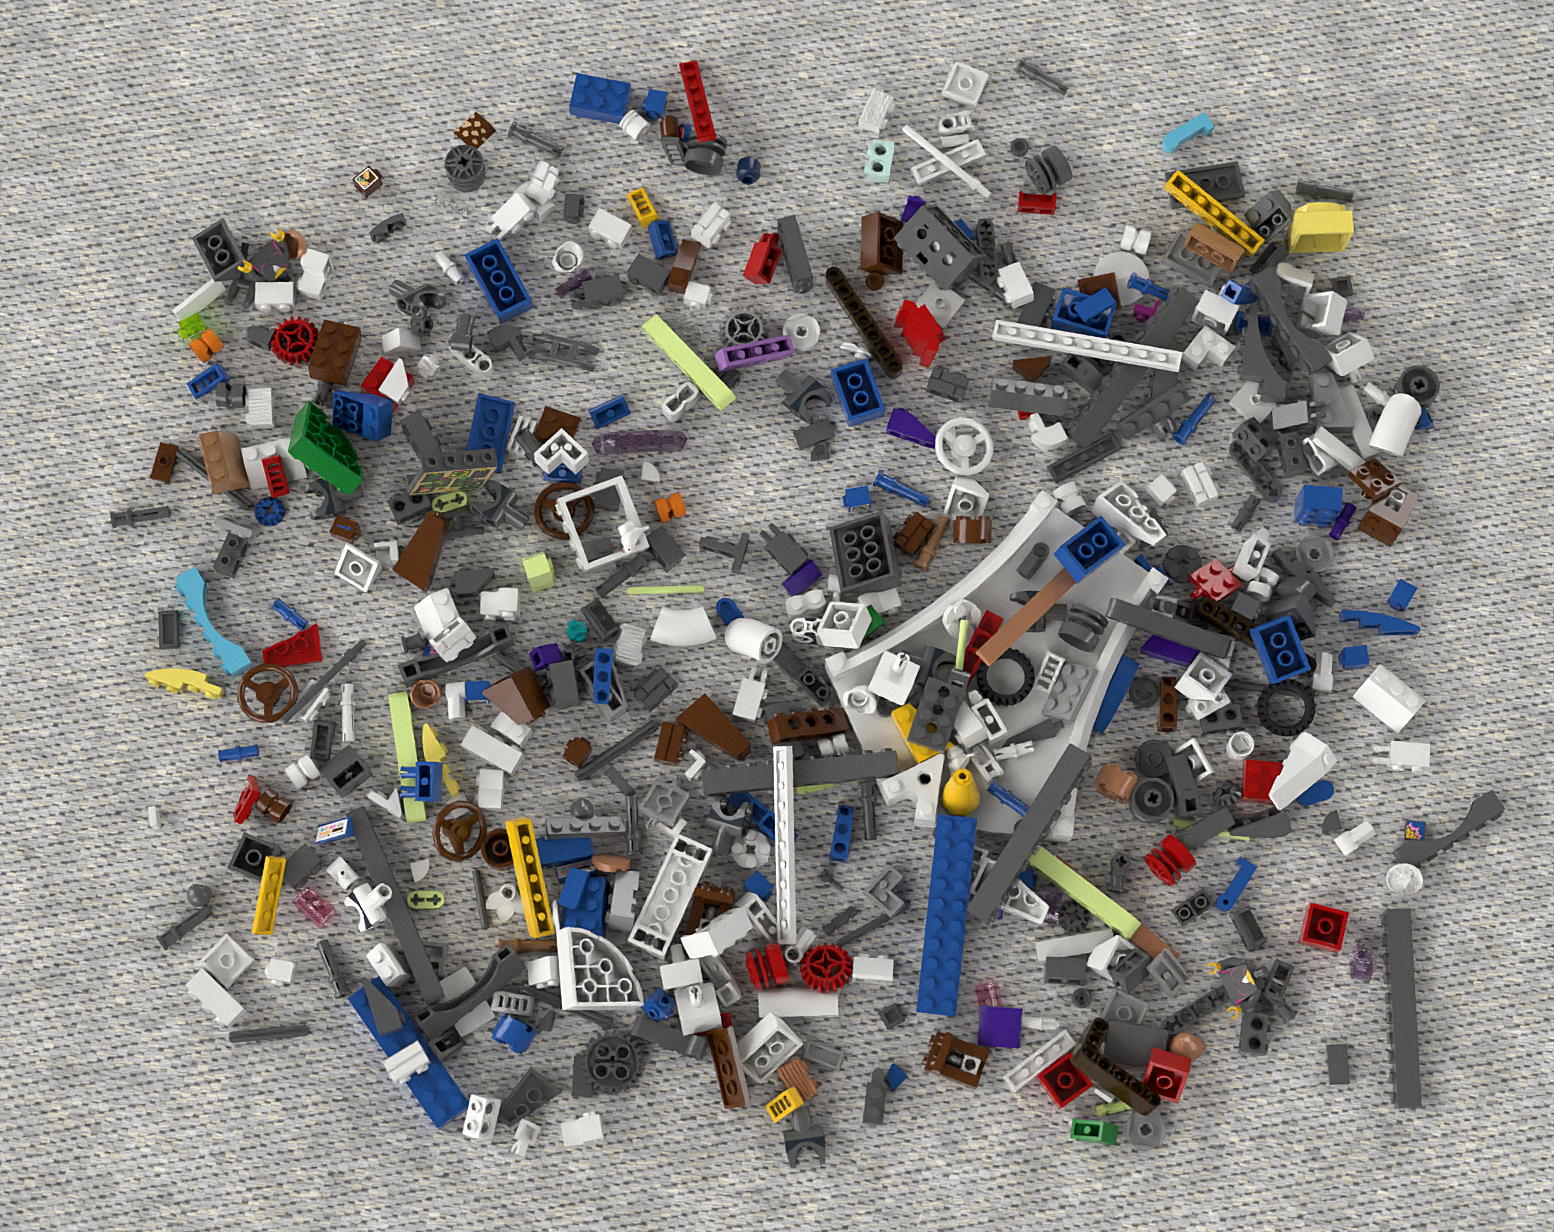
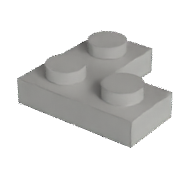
M889 864L863 894L893 919L905 906V903L893 893L905 878Z

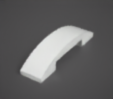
M712 955L699 957V963L717 988L715 993L723 1005L728 1007L739 1000L742 996L738 985L720 955L716 957Z

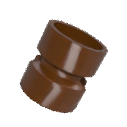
M268 788L259 798L255 808L264 815L269 814V818L279 824L290 812L293 803L284 797L279 798L277 792Z

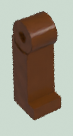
M1161 676L1157 732H1175L1177 729V689L1174 688L1177 685L1176 677Z

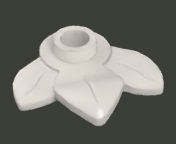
M843 342L842 346H840L841 349L854 352V357L857 359L867 358L869 361V358H872V355L869 353L870 350L862 347L858 348L853 343Z
M504 884L499 891L491 893L487 899L486 909H497L498 917L502 922L511 919L514 912L524 913L519 891L514 884ZM507 890H511L513 894L512 896L507 897L505 895V892Z

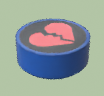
M681 124L679 126L680 140L684 143L689 141V135L692 132L689 124Z

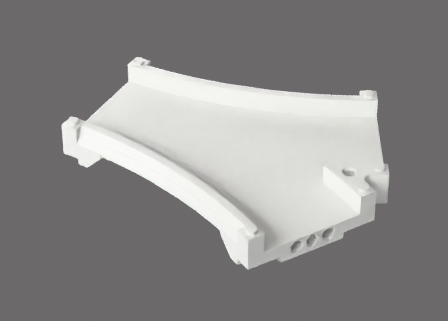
M1043 490L1032 502L1029 511L998 547L965 578L932 604L898 627L874 641L859 647V649H855L845 655L842 651L825 659V670L841 707H844L846 718L861 751L873 750V753L881 752V749L892 748V751L897 752L899 774L890 778L875 779L887 807L902 800H911L915 803L914 826L934 828L937 825L938 814L952 816L943 807L941 802L942 789L949 781L951 773L948 766L950 760L947 758V753L944 755L942 753L937 754L916 765L891 716L888 718L881 717L877 712V708L872 714L859 715L855 710L844 705L843 695L856 686L870 685L885 650L895 655L904 650L922 656L924 646H932L957 656L959 638L951 636L945 630L942 619L947 607L958 603V600L966 599L974 603L981 611L980 622L986 610L1003 617L1004 620L999 628L1000 630L1024 607L1022 604L1009 600L1011 593L1040 591L1064 568L1053 554L1063 543L1085 527L1057 509L1058 501ZM1043 542L1050 549L1048 558L1029 581L1023 578L1016 570L1033 549L1034 545ZM1043 549L1035 550L1037 556L1042 557L1045 555ZM1118 553L1078 584L1076 582L1055 604H1067V614L1071 612L1070 609L1073 604H1082L1096 610L1105 617L1110 599L1117 598L1149 610L1150 599L1152 597L1156 598L1161 593L1169 578L1155 568L1147 572L1125 555ZM963 615L962 618L959 617L958 620H959L960 622H961V619L964 620V618H965L964 615ZM1107 618L1109 623L1106 628H1103V635H1097L1100 639L1094 652L1090 653L1069 645L1058 636L1064 621H1046L1045 632H1025L1010 646L1013 650L1017 649L1020 653H1024L1026 658L1030 659L1031 665L1034 667L1035 679L1047 651L1065 657V662L1095 668L1098 674L1075 722L1062 720L1064 728L1056 730L1057 737L1032 742V746L1025 747V749L1033 747L1034 753L1020 755L1016 759L1012 757L998 761L997 763L1003 770L1004 775L994 778L993 781L1007 791L1010 790L1012 795L1030 807L1069 743L1086 752L1091 731L1109 682L1136 628ZM972 636L969 637V638H966V646H965V649H966L967 645L969 644V642H970ZM1051 658L1049 659V662L1054 663L1056 665L1059 664L1058 661ZM1011 659L997 660L987 670L988 684L993 691L999 694L1010 695L1016 693L1024 684L1025 675L1023 669L1017 662ZM940 665L936 670L938 677L947 683L952 667L955 668V665ZM1046 665L1045 669H1048L1052 672L1056 671L1055 668H1052L1048 665ZM977 672L968 688H966L962 702L965 701L970 709L971 706L967 697L971 690L978 691L979 695L985 700L977 685ZM1044 672L1042 674V676L1049 678L1051 680L1053 678V676L1046 674ZM1039 680V683L1049 687L1050 683ZM913 683L906 701L916 691L923 694L924 688ZM1032 687L1029 695L1016 705L998 706L994 702L991 703L1008 731L1004 738L991 745H988L986 739L982 740L994 759L995 756L1003 755V753L994 755L993 749L1001 748L1008 738L1051 718L1052 723L1061 721L1041 713L1050 694ZM938 691L941 697L949 696V691ZM876 694V696H877V705H878L880 696ZM886 701L885 705L880 707L883 709V713H887L888 710L891 711L888 708L889 701ZM896 703L895 710L902 706ZM952 730L948 741L954 746L959 745L954 736L955 732ZM969 761L965 769L970 771L980 793V801L978 807L965 817L977 819L976 834L1011 838L1014 833V825L1017 821L1023 819V816L1006 804H1001L999 799L987 792L991 783L987 785L975 766ZM991 766L985 768L988 773L993 770ZM921 776H927L930 779V782L928 784H922L919 778ZM1074 788L1072 790V797L1069 803L1063 805L1060 810L1062 813L1056 822L1053 821L1050 826L1051 831L1046 839L1043 838L1042 840L1070 842L1073 836L1075 819L1073 815L1078 789Z

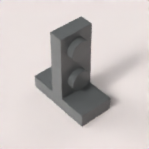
M741 534L738 547L732 542H718L716 538L706 536V538L701 537L699 549L734 558L732 573L739 575L749 543V534Z

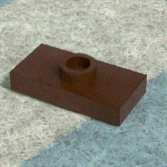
M160 442L150 479L170 483L179 446Z

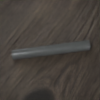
M474 870L472 875L481 927L486 929L489 928L480 870Z

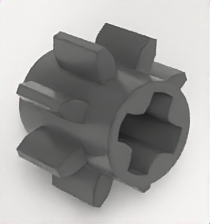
M425 316L422 319L413 317L410 322V327L413 330L412 333H418V336H425L426 333H431L433 328L431 316Z
M577 641L564 646L565 650L562 653L564 661L573 660L574 666L585 662L583 658L586 655V651L583 645H577Z

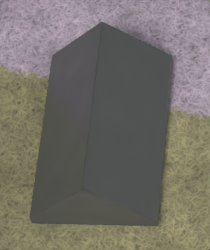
M224 218L192 237L215 282L240 278L242 271L238 270V266L242 268L245 266V263L242 261L245 258Z

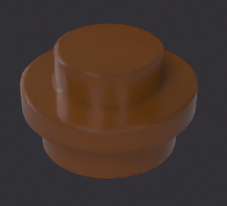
M877 272L870 273L865 280L867 288L872 291L880 290L884 285L883 276Z

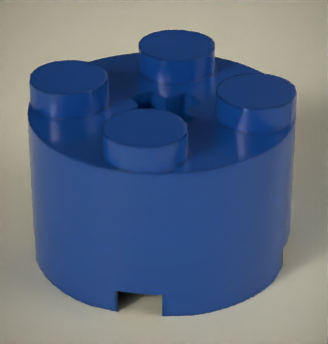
M503 1012L492 1031V1039L500 1044H509L508 1048L517 1054L526 1053L538 1031L532 1030L533 1027L516 1017L511 1018L508 1016V1013Z

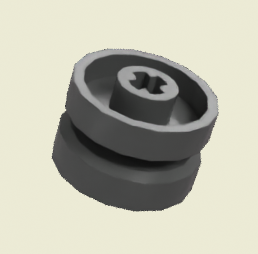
M1415 365L1407 368L1401 374L1394 386V395L1400 393L1407 394L1419 402L1421 409H1427L1439 393L1440 382L1437 375L1431 369Z
M1154 777L1143 779L1137 783L1129 799L1130 812L1142 823H1159L1166 818L1173 808V790L1162 779Z

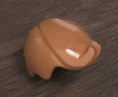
M295 230L283 231L290 259L297 258L300 260L302 255L307 252L305 238Z
M1188 1032L1172 1036L1167 1045V1052L1190 1058L1191 1062L1199 1058L1206 1049L1202 1039Z

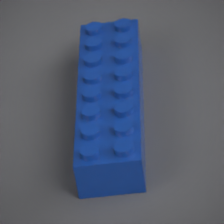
M378 976L371 983L399 1012H403L406 1023L403 1024V1030L383 1037L379 1035L364 987L347 999L388 1058L416 1041L420 1043L431 1063L427 1065L428 1069L420 1074L415 1072L410 1075L411 1079L406 1084L437 1129L441 1130L468 1110L469 1101L427 1044L428 1042L394 993Z

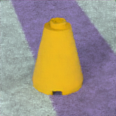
M966 769L956 770L942 789L941 802L943 807L952 815L966 816L971 814L979 805L980 793L971 772Z

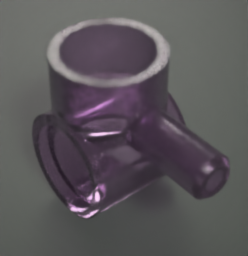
M1364 943L1357 944L1354 959L1350 962V979L1371 981L1374 955L1371 951L1365 949Z

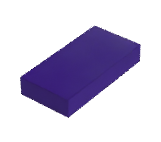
M810 559L781 584L791 597L797 596L821 577L822 573Z

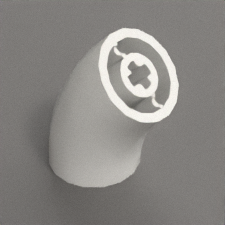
M1400 393L1391 396L1378 420L1369 446L1391 455L1403 457L1415 425L1421 416L1419 402L1407 394Z
M703 606L689 610H675L663 607L650 641L663 645L685 647L705 644L717 638Z
M738 618L731 621L725 631V642L733 652L752 657L763 663H768L776 657L783 641L780 630L750 618Z

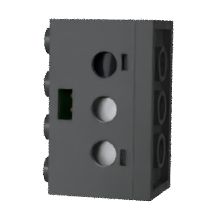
M937 204L922 205L894 237L897 241V246L910 255V259L923 268V273L931 277L935 281V285L944 291L960 287L986 257L980 248Z

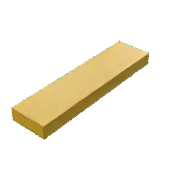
M266 856L252 933L255 935H272L286 864V858Z

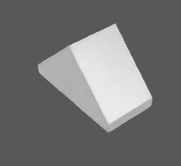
M397 328L382 335L383 353L421 351L420 336H418V333H412L413 330Z

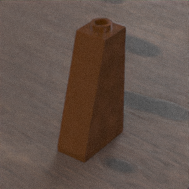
M438 511L435 513L428 512L392 569L423 591H428L431 588L449 522L445 520L446 516Z
M705 693L676 718L678 725L685 726L686 730L735 760H738L740 757L744 759L751 752L749 750L751 743Z

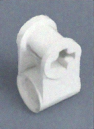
M966 110L944 115L939 123V134L945 137L973 132L975 126L972 125L970 119L971 112ZM948 124L951 128H945L943 125Z

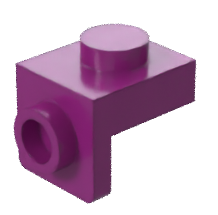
M1156 299L1154 308L1135 304L1132 317H1135L1137 321L1146 322L1157 312L1160 300Z

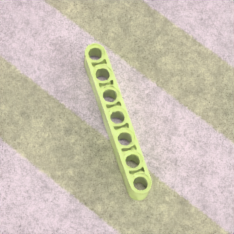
M655 314L641 326L645 333L648 332L650 339L719 410L722 411L736 399L732 391L658 315Z
M408 691L388 694L399 774L408 773L400 771L401 766H416V762H419L416 740L414 739V726L411 720L410 699ZM400 777L401 786H415V778L402 779ZM403 798L407 824L427 821L425 802L415 801V798Z
M1042 846L1038 853L1030 858L1029 861L1032 868L1124 938L1129 940L1141 925L1134 916Z

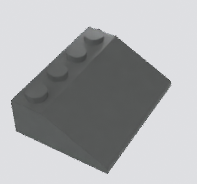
M883 511L829 527L841 594L879 592L902 586L890 521Z

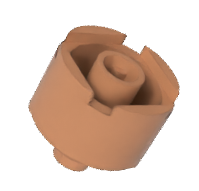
M1113 762L1110 765H1103L1092 787H1098L1097 792L1116 802L1117 799L1122 800L1120 804H1127L1133 789L1138 783L1136 781L1138 776L1131 772L1126 773L1120 770L1121 767Z

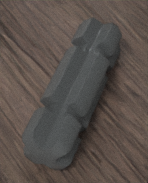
M853 906L848 907L845 910L846 912L840 913L831 920L830 924L827 923L823 926L822 929L825 934L830 936L834 933L835 929L838 930L850 918L855 917L857 910Z

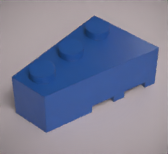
M545 837L535 839L541 868L546 867L550 869L553 868V865L579 861L594 855L590 838L545 840Z

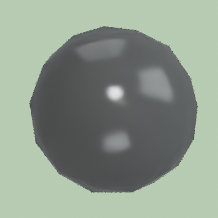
M193 884L189 887L187 899L190 904L195 907H202L210 902L212 892L209 887L199 884Z

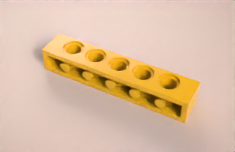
M1179 170L1164 185L1163 188L1215 231L1225 235L1231 242H1237L1245 249L1244 254L1249 258L1265 241Z

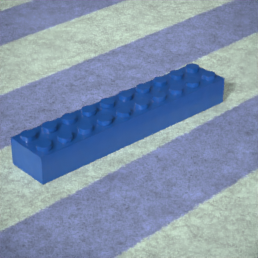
M941 814L937 816L916 1012L956 1017L967 917L966 909L968 907L977 825L976 818Z

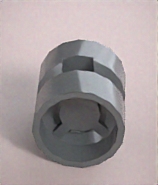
M218 382L215 397L217 407H229L231 404L235 408H244L246 404V385L244 383H234L231 386L229 383Z

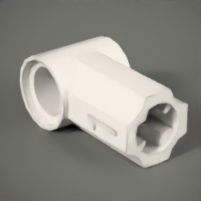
M1326 652L1315 654L1317 667L1314 673H1312L1311 682L1313 684L1310 685L1311 690L1331 692L1333 675H1331L1332 654Z
M446 683L445 690L446 699L448 700L449 720H465L466 683Z
M1365 821L1351 831H1346L1334 841L1344 856H1347L1350 852L1359 848V845L1371 839L1376 833L1372 825Z
M802 926L796 935V944H790L783 954L784 962L789 966L797 965L816 938V935ZM788 952H795L798 956L797 960H790Z

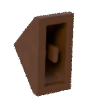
M1051 356L1013 360L1012 369L1027 381L1035 383L1050 366Z

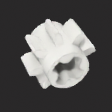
M433 355L430 357L423 356L417 365L420 368L419 374L426 379L428 376L434 378L441 369V366L438 365L440 363L439 359Z

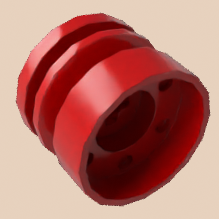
M1168 834L1159 842L1161 851L1153 848L1151 850L1152 854L1147 853L1144 856V860L1151 872L1167 886L1173 887L1176 883L1175 880L1179 881L1181 879L1178 869L1187 874L1197 863L1188 849L1178 839Z
M778 942L766 945V955L764 956L761 955L758 948L755 949L756 958L754 959L750 950L745 952V964L748 975L757 992L762 990L760 981H764L766 989L769 988L770 978H773L776 985L789 982Z

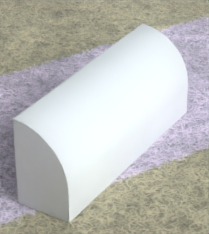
M811 987L762 988L761 991H758L759 1020H762L770 1012L780 1019L838 1017V991L835 993L833 989L830 990L829 994L826 993V990L819 993L818 988L812 991Z

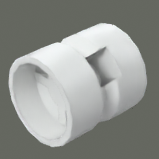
M1126 225L1120 248L1128 251L1134 249L1136 253L1145 255L1152 232L1143 229L1138 232L1137 228Z
M1075 482L1066 483L1053 491V495L1058 501L1057 503H1061V511L1067 516H1071L1086 507L1083 497L1078 495L1079 490Z
M1262 567L1259 575L1253 578L1254 581L1250 582L1246 593L1258 601L1269 602L1273 593L1271 588H1275L1279 576L1275 572Z
M1246 732L1233 734L1225 747L1227 756L1234 761L1245 760L1254 748L1252 736Z
M843 733L832 736L831 740L824 738L817 741L821 758L827 754H834V757L842 756V753L849 752Z
M308 754L298 759V764L292 763L284 769L298 790L307 785V780L313 781L321 775Z

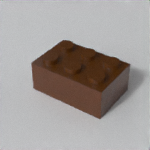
M324 320L308 365L310 378L347 386L362 340L361 327Z

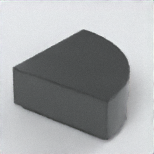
M827 440L821 441L815 446L811 453V462L830 459Z
M1337 810L1329 813L1324 819L1322 834L1342 829Z

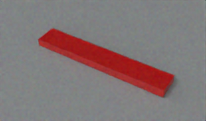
M697 60L680 63L679 68L698 143L717 140Z

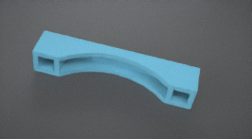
M193 567L177 576L175 579L178 584L175 586L180 595L184 594L187 600L184 602L190 611L194 610L196 616L193 618L197 625L204 627L205 632L203 635L208 643L212 641L215 647L212 651L217 659L221 658L224 664L221 666L226 675L231 674L235 678L254 667L242 646L226 640L213 628L206 609L207 585L197 568Z

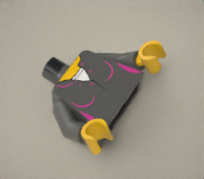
M277 228V235L273 232L270 233V236L275 241L273 239L269 240L249 261L242 260L245 263L243 268L238 266V270L244 272L251 281L273 282L277 279L279 282H289L292 279L284 271L290 265V256L284 240L285 234L279 228Z
M1235 957L1220 960L1217 964L1208 963L1206 965H1213L1215 967V970L1208 974H1215L1218 969L1221 970L1218 974L1233 1005H1238L1237 1008L1229 1007L1227 1009V1013L1231 1010L1237 1013L1231 1020L1237 1019L1240 1012L1244 1013L1257 1004L1262 995L1261 990L1265 988L1263 978L1269 975L1266 966L1262 965L1257 968L1254 962L1248 963L1245 959Z

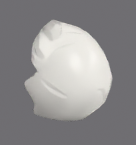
M565 242L556 250L552 264L555 271L566 273L577 270L584 262V252L576 242Z
M859 685L844 693L843 703L846 707L855 710L859 715L872 714L877 708V696L867 690L869 686Z

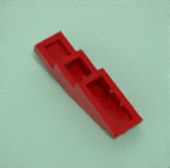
M986 610L965 649L963 671L971 673L966 688L970 685L982 661L976 652L998 632L1004 620L1003 617L989 610Z

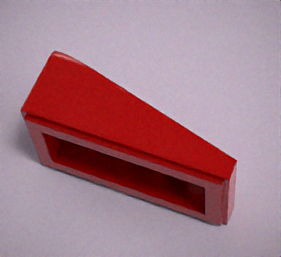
M281 455L263 458L262 464L271 497L290 494V487ZM278 463V466L268 468V465ZM280 471L279 473L270 475L271 472ZM282 478V480L272 482V480Z

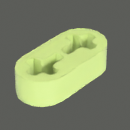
M455 491L436 497L432 501V508L434 512H454L465 508L468 499L464 492ZM457 496H460L461 499L464 498V500L461 501L462 504H458L457 502L453 501H456ZM440 501L442 502V504H446L443 506L442 510H440L439 507H435L438 506V502Z
M414 891L408 895L407 903L414 910H437L443 907L445 898L439 891ZM418 895V898L425 899V902H418V905L415 906L411 899ZM434 895H437L441 901L434 905L433 902H427V899H434Z

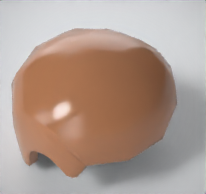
M428 678L417 681L410 692L411 701L418 708L428 709L439 701L441 697L440 686L434 680Z

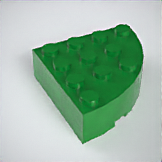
M308 401L295 415L288 453L292 458L304 463L309 470L318 473L323 480L332 483L337 490L349 496L363 481L362 466L357 463L358 455L337 425L333 427L326 420L328 416L311 401Z

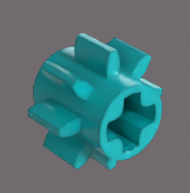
M573 619L567 623L568 628L565 629V632L571 642L576 640L579 644L586 640L585 635L588 634V630L582 620L577 622L576 619Z

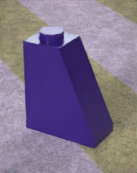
M1152 635L1139 651L1143 655L1185 668L1192 664L1200 653L1198 650L1156 635Z

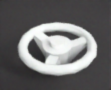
M959 417L949 420L940 428L936 436L935 450L940 462L948 470L956 474L972 475L979 473L989 465L993 456L994 443L989 431L972 418ZM962 424L978 429L980 434L973 438L968 435L955 437L948 431L952 427ZM943 439L951 448L952 456L958 460L960 467L952 464L945 457L942 448ZM985 440L986 454L983 460L976 466L969 468L968 457L975 452L976 446Z

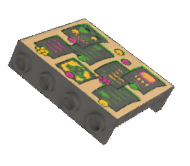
M495 448L420 454L422 467L418 473L405 476L408 495L482 489L498 467Z

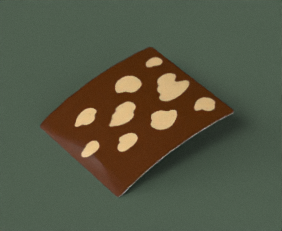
M475 112L453 134L466 145L478 149L497 130L480 114Z

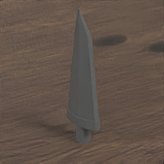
M1051 718L1046 719V721L1008 738L1001 748L1010 746L1011 743L1015 745L1029 740L1035 742L1057 737L1056 730L1064 728L1063 722L1061 720L1052 723Z

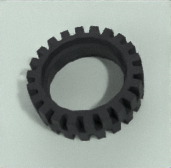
M1009 647L997 660L1011 659L1017 662L1023 669L1025 675L1024 684L1016 693L1003 695L993 691L987 681L989 666L983 660L977 670V685L980 692H982L985 699L988 698L991 703L994 702L998 706H1013L1018 702H1022L1031 692L1035 679L1034 667L1031 665L1030 659H1027L1026 655L1020 653L1019 650H1013Z
M1286 679L1276 684H1269L1262 690L1257 700L1256 709L1259 721L1264 725V728L1273 734L1286 737L1297 735L1307 729L1314 719L1313 717L1316 712L1314 696L1304 684L1296 680ZM1280 689L1294 690L1304 701L1305 711L1303 717L1293 726L1283 727L1277 725L1268 714L1267 705L1273 693Z

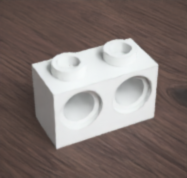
M471 1094L462 1134L477 1139H493L501 1100L488 1095Z

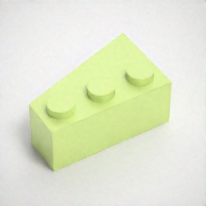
M543 551L521 558L533 593L554 586L553 580L556 579L551 559H546Z

